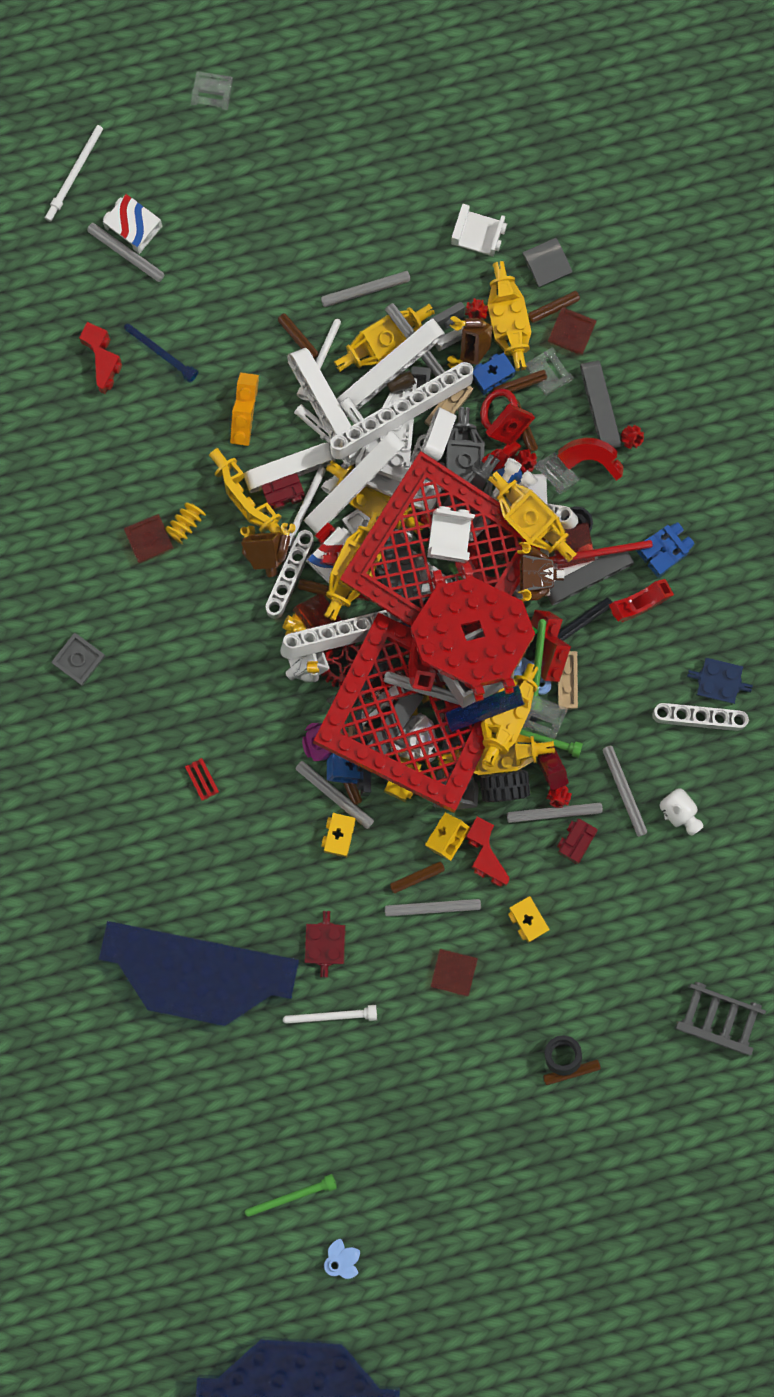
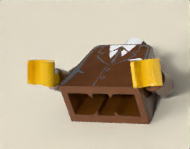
M452 316L450 319L455 324L449 326L457 331L462 329L461 357L457 359L453 355L449 356L447 360L450 363L447 365L450 368L463 362L478 365L490 349L493 327L483 319L466 318L461 321L456 316Z
M283 523L281 525V530L284 532L283 535H281V532L255 534L254 526L242 527L240 533L244 536L241 542L243 556L251 563L255 570L265 569L267 577L276 576L278 574L276 568L286 558L291 538L289 534L295 531V524L290 523L289 530H287L288 523Z
M519 542L523 549L518 550L517 553L526 555L520 557V591H518V594L523 595V599H521L523 602L539 600L554 587V580L564 581V569H554V561L549 559L548 555L530 546L528 542Z

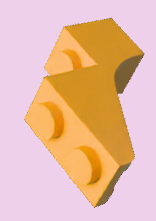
M240 372L237 382L236 401L232 410L231 444L245 446L250 444L259 375Z

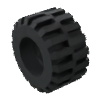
M525 770L484 774L479 777L482 801L502 802L530 796L528 772Z

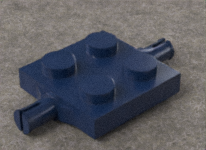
M705 658L700 672L689 669L688 673L690 674H687V677L698 680L697 696L735 704L739 690L751 693L752 689L750 688L753 686L752 684L742 683L741 674L743 666Z

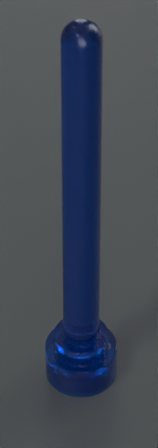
M128 323L124 325V329L181 371L186 381L191 383L195 380L199 373L197 369L193 366L186 367Z

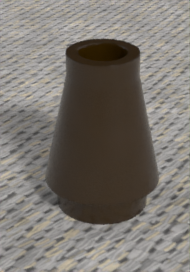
M408 370L407 372L403 371L391 382L387 383L391 394H393L394 392L413 388L412 385L416 384V381L410 370Z

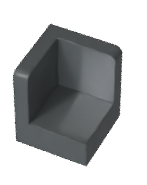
M412 366V375L414 378H417V388L430 381L431 368Z

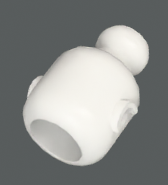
M678 788L660 802V809L664 813L665 820L669 819L673 826L679 827L684 825L687 833L691 836L703 828L702 821L694 816L698 810L696 804L683 789Z

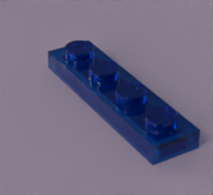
M519 685L513 687L514 693L506 694L504 690L464 708L459 707L446 712L450 730L453 732L525 705Z

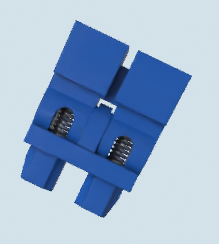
M678 522L671 526H665L645 541H652V548L636 550L645 563L649 561L647 566L657 578H660L666 571L686 557L689 550L695 544L689 536L683 541L679 539L678 535L684 530Z

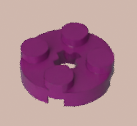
M322 723L309 724L305 729L307 731L306 737H303L302 740L305 754L307 757L314 759L313 761H325L332 754L313 744Z

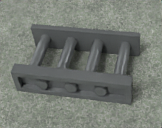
M699 982L689 984L688 988L694 990L685 1019H682V1022L676 1021L674 1029L751 1056L754 1048L749 1047L750 1043L748 1041L757 1014L765 1015L766 1010L761 1009L762 1005L751 1002L749 1005L705 989L706 985ZM701 994H705L713 998L704 1025L697 1028L693 1026L692 1020ZM722 1000L730 1003L731 1007L722 1033L720 1032L719 1035L711 1033V1026L719 1002ZM741 1007L750 1012L741 1039L735 1042L730 1040L731 1036L729 1035L738 1008Z

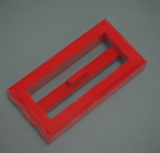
M202 758L185 766L202 801L220 793ZM200 764L214 789L212 792H210L198 768ZM192 768L195 769L207 793L206 795H203L191 771Z

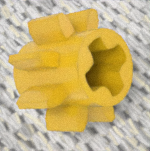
M296 613L292 617L288 615L283 624V629L287 630L285 635L294 633L293 624L303 623L305 628L306 623L302 622L304 617Z

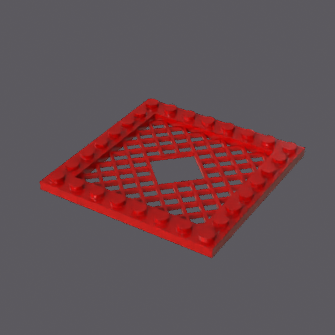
M420 451L339 581L407 625L412 626L424 607L422 598L430 597L434 591L423 542L429 541L430 538L422 539L420 529L429 527L431 532L432 521L430 513H433L436 509L429 510L427 500L436 498L439 509L442 506L440 497L450 496L451 506L446 507L453 509V511H456L457 507L465 506L466 510L470 511L471 508L479 513L475 514L474 518L482 517L483 527L474 528L473 521H471L470 532H472L474 542L468 543V547L475 545L477 556L469 557V560L478 559L480 569L472 571L473 573L481 572L483 582L487 584L496 583L494 585L495 588L512 595L520 583V557L526 555L517 553L518 550L523 549L522 545H519L518 540L522 542L527 541L503 517L500 503ZM433 485L435 495L426 497L424 486ZM437 487H439L447 493L439 494ZM421 489L422 498L413 499L418 490ZM454 498L462 503L455 505ZM423 501L425 511L416 513L414 502ZM411 505L412 514L403 515L408 506ZM426 514L428 524L419 526L417 516ZM413 517L415 527L406 529L404 518ZM486 519H488L494 524L487 526ZM401 521L402 530L393 531L398 522ZM498 527L500 537L490 539L488 529ZM502 529L511 535L503 536ZM416 530L419 540L409 542L407 532ZM485 530L487 540L477 542L475 531ZM403 533L405 543L396 545L394 534ZM391 537L392 546L383 547L388 538ZM514 537L516 547L506 549L504 539ZM501 540L503 550L493 552L491 542ZM419 543L422 553L412 555L410 545ZM488 543L490 553L480 555L478 545ZM406 546L408 556L399 558L397 548ZM393 549L395 559L386 561L384 550ZM515 551L509 561L507 552ZM380 552L382 562L373 563ZM504 553L506 563L496 565L494 555ZM491 556L493 566L483 568L481 558ZM423 557L425 567L415 569L413 558ZM409 559L412 569L402 571L400 561ZM396 562L398 572L389 574L387 564ZM383 565L385 575L375 577L373 567ZM506 567L499 577L497 568ZM369 568L371 570L372 577L367 574ZM494 569L496 579L487 581L484 571ZM426 570L428 580L418 582L416 572ZM413 573L415 583L405 585L403 574ZM462 573L444 576V584H446L445 579L454 577L456 581H459L458 577L462 576ZM399 575L402 586L392 587L390 577ZM386 578L388 587L377 580ZM429 583L431 593L421 595L419 585ZM416 586L418 596L408 598L406 588ZM403 589L404 597L393 590ZM419 599L421 608L410 601ZM477 623L466 625L467 628L462 629L466 631L464 634L466 636L480 629L481 626Z
M378 612L313 744L455 813L485 749L481 722L494 694L487 703H484L481 711L477 704L475 707L477 713L471 715L467 714L465 707L462 708L460 705L450 707L449 702L445 700L447 708L438 710L435 701L442 699L428 696L439 724L404 734L392 700L418 692L409 691L403 693L401 687L396 686L399 695L390 697L387 688L395 685H385L382 676L387 671L395 673L404 670L406 677H409V664H405L403 656L410 654L413 637L410 632L411 628ZM395 646L397 654L388 656L386 648ZM399 646L409 651L401 653ZM382 649L385 658L376 660ZM399 658L402 666L393 669L390 660ZM387 661L390 670L380 672L378 663ZM374 665L377 674L368 676ZM433 668L436 673L435 679L437 682L433 685L443 688V685H446L445 681H440L437 674L439 672ZM379 677L382 686L372 688L370 679ZM366 681L369 690L360 692ZM383 689L386 698L377 700L374 692ZM371 693L374 702L364 704L362 695ZM358 697L361 706L352 708ZM388 702L391 711L382 713L379 704ZM375 705L378 714L369 717L366 708ZM461 708L464 717L455 719L452 710ZM363 709L366 718L356 720L354 711ZM449 712L451 721L443 723L440 714ZM350 713L353 722L344 724ZM393 714L396 723L387 725L384 716ZM478 716L474 726L472 727L470 719ZM380 718L383 727L374 729L371 720ZM466 720L469 729L460 731L457 722ZM368 722L370 731L361 733L358 724ZM453 724L457 733L447 735L444 726ZM355 725L358 734L348 737L345 728ZM398 726L401 735L392 738L389 729ZM441 728L444 737L435 739L432 730ZM385 730L388 739L379 742L376 733ZM428 731L431 740L422 743L419 734ZM470 733V735H469V737H468V739H467V741H466V743H465L464 740H463L462 735H463V734ZM372 734L375 743L366 745L363 736ZM415 735L418 744L409 746L406 738ZM458 736L461 745L452 748L449 739ZM360 738L361 743L353 739ZM403 739L406 748L396 750L393 741ZM446 740L449 749L440 751L437 742ZM390 743L393 752L384 754L381 745ZM433 744L436 753L427 755L424 746ZM377 746L378 751H375V750H373V749H371V748ZM420 748L423 757L414 759L411 750ZM462 749L457 760L454 751ZM407 751L410 761L401 763L398 754ZM451 753L453 762L445 764L441 755ZM395 755L396 760L390 758V756ZM438 756L441 765L432 768L429 759ZM425 760L428 769L419 772L416 762ZM412 764L413 767H414V769H412V768H410V767H408V766H406V765ZM455 765L451 775L449 776L446 767ZM443 769L446 778L437 780L433 771ZM430 773L432 778H430V777H428V776H426V775H424V774Z

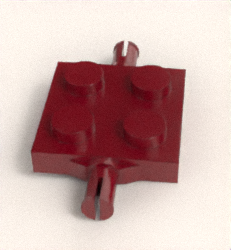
M323 911L321 923L306 924L305 963L320 965L321 978H328V966L344 964L346 925L330 923L331 911Z

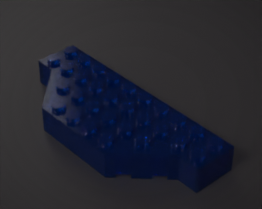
M107 921L99 956L101 961L119 964L147 1010L226 1027L272 996L292 1000L300 960L110 921Z
M261 1337L220 1376L199 1375L196 1387V1397L400 1396V1387L379 1386L343 1342Z

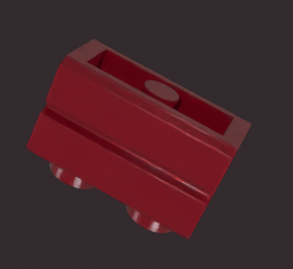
M297 473L261 485L266 502L274 511L284 508V505L290 502L297 504L305 497Z
M556 749L555 753L538 755V765L550 790H555L569 784L566 769Z
M579 818L576 822L571 821L567 828L569 832L567 838L562 837L557 845L560 849L558 854L577 865L598 831L597 828Z

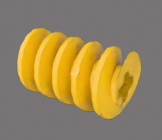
M187 502L184 503L186 509L181 508L179 510L181 515H175L177 521H170L172 527L167 526L165 528L168 534L182 545L183 543L180 539H188L185 533H193L190 526L197 527L194 521H202L199 517L200 514L206 516L199 507Z

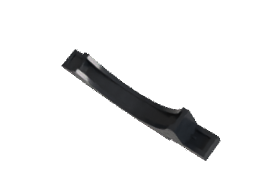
M382 649L376 660L383 658ZM387 661L378 663L380 672L388 670ZM374 665L368 676L377 674ZM377 678L370 679L371 684H372ZM366 681L360 692L368 690ZM359 698L357 700V706H361ZM362 709L355 711L356 720L362 719ZM360 723L358 725L361 730V733H363V725L362 723ZM353 725V735H356L358 733L355 725ZM363 736L365 744L367 745L368 740L366 736ZM360 738L353 739L361 743ZM356 765L357 772H360V779L357 780V790L360 791V796H369L371 793V778L382 777Z

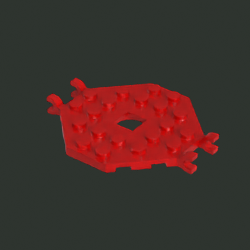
M470 563L462 565L463 570L461 573L464 578L463 580L446 584L443 582L441 570L433 571L434 577H432L435 589L410 630L422 665L428 668L431 666L439 670L441 674L465 683V686L472 689L476 702L484 700L483 695L485 691L483 686L498 682L503 683L506 694L514 693L513 687H515V683L511 676L535 637V632L523 601L473 577ZM472 623L479 624L484 637L467 641L462 626Z

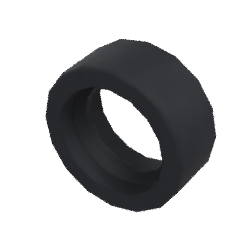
M565 1035L556 1036L546 1045L544 1051L545 1061L549 1070L562 1076L570 1075L580 1067L582 1062L581 1047L572 1037ZM561 1045L570 1046L575 1052L574 1061L565 1066L554 1063L552 1052L556 1047Z

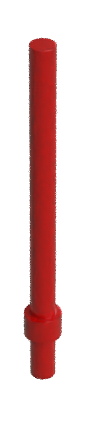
M651 540L575 552L577 555L571 561L652 548L653 545ZM560 553L549 557L556 565L567 562Z

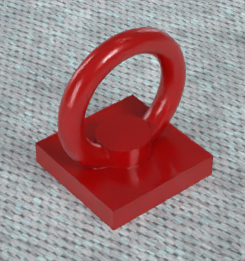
M497 389L491 392L483 401L480 411L481 422L485 429H487V435L509 445L513 444L535 419L532 413L518 407L515 395L507 389ZM497 397H506L510 404L491 424L488 420L490 404Z

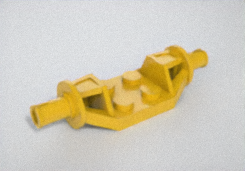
M500 261L499 266L498 262L493 264L496 279L489 283L491 291L487 304L491 326L493 327L494 341L500 346L506 356H513L516 371H520V365L521 370H525L527 366L523 353L530 350L528 344L531 336L525 300L515 284V278L506 275L505 263Z
M430 304L416 312L410 307L407 310L400 311L410 326H415L413 328L415 332L422 326L421 322L435 314L434 310H430L432 309ZM386 315L360 331L353 342L346 346L348 354L334 361V364L338 366L336 368L339 372L353 363L358 368H361L363 365L378 364L403 343L406 337L391 317Z
M218 448L214 449L209 454V457L219 467L215 472V476H223L227 495L248 522L259 526L261 533L269 530L270 533L281 532V535H283L284 532L278 525L282 516L276 514L267 502L255 509L254 506L256 505L250 497L246 498L242 493L244 490L239 482L244 478V473L237 466V460L232 458L227 461ZM233 468L236 475L231 477L230 470ZM267 511L271 518L265 515L264 513Z
M332 460L330 465L328 464L326 470L339 478L338 485L355 467L350 465L345 470ZM365 486L349 505L356 510L359 509L371 518L373 512L378 513V516L381 514L391 497ZM408 506L403 515L412 513L411 506ZM413 517L404 518L405 526L408 528L415 527ZM399 521L396 525L397 529H400L402 527L401 521Z
M497 471L493 473V476H490L488 480L500 491L496 499L500 503L503 517L530 545L548 550L549 553L557 550L567 562H570L577 553L565 542L569 534L565 533L559 517L532 489L517 484L516 480L507 483ZM504 496H506V498L512 504L511 506H509ZM545 538V539H546L548 542H550L553 546L549 545L548 543H546V542H545L544 540H542V539Z
M373 512L367 527L358 526L357 531L346 539L330 572L329 591L326 593V596L331 600V603L324 616L330 617L331 620H336L341 606L350 607L351 602L360 595L339 581V579L376 522L378 513ZM380 552L373 563H378L380 561ZM369 568L367 574L372 577L371 570Z
M528 663L522 676H514L513 680L517 687L514 693L506 694L504 688H502L493 696L481 722L484 737L483 745L488 749L482 759V763H486L485 766L493 767L498 754L506 755L520 734L530 712L534 692L538 689L537 684L533 681L538 671V667L534 668V664ZM492 732L496 734L495 738H492Z
M519 734L516 742L509 748L506 755L498 754L493 767L485 766L486 763H482V759L488 750L485 747L474 774L484 775L518 771L531 762L537 763L536 757L540 754L555 753V748H546L554 746V741L536 743L533 736L527 737ZM517 742L531 743V744H518ZM462 749L455 751L457 760L461 754L460 751H462ZM451 753L441 755L443 759H446L444 761L445 764L453 762Z

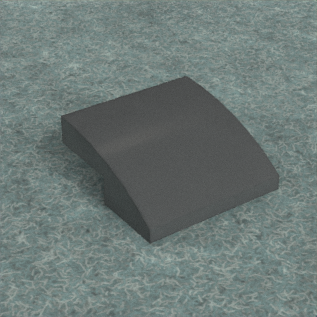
M557 238L522 252L537 287L572 273V269Z

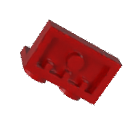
M514 442L511 445L507 444L503 450L496 449L490 454L494 456L493 460L495 457L500 460L493 471L505 467L507 459H513L521 445ZM489 454L483 457L481 460L483 463H485Z

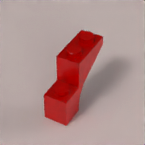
M87 322L79 339L82 345L87 346L95 353L96 383L99 391L106 394L107 390H110L114 384L113 378L115 374H118L122 368L121 359L118 355L105 350L110 343L108 331Z
M535 610L531 620L532 626L538 630L539 620L544 619L546 621L541 677L545 681L560 682L571 648L570 645L557 638L563 619L550 611Z
M477 816L466 836V839L469 840L468 844L475 848L482 847L472 869L475 870L474 873L482 878L485 876L491 878V883L496 886H506L509 882V876L493 853L489 842L494 825Z

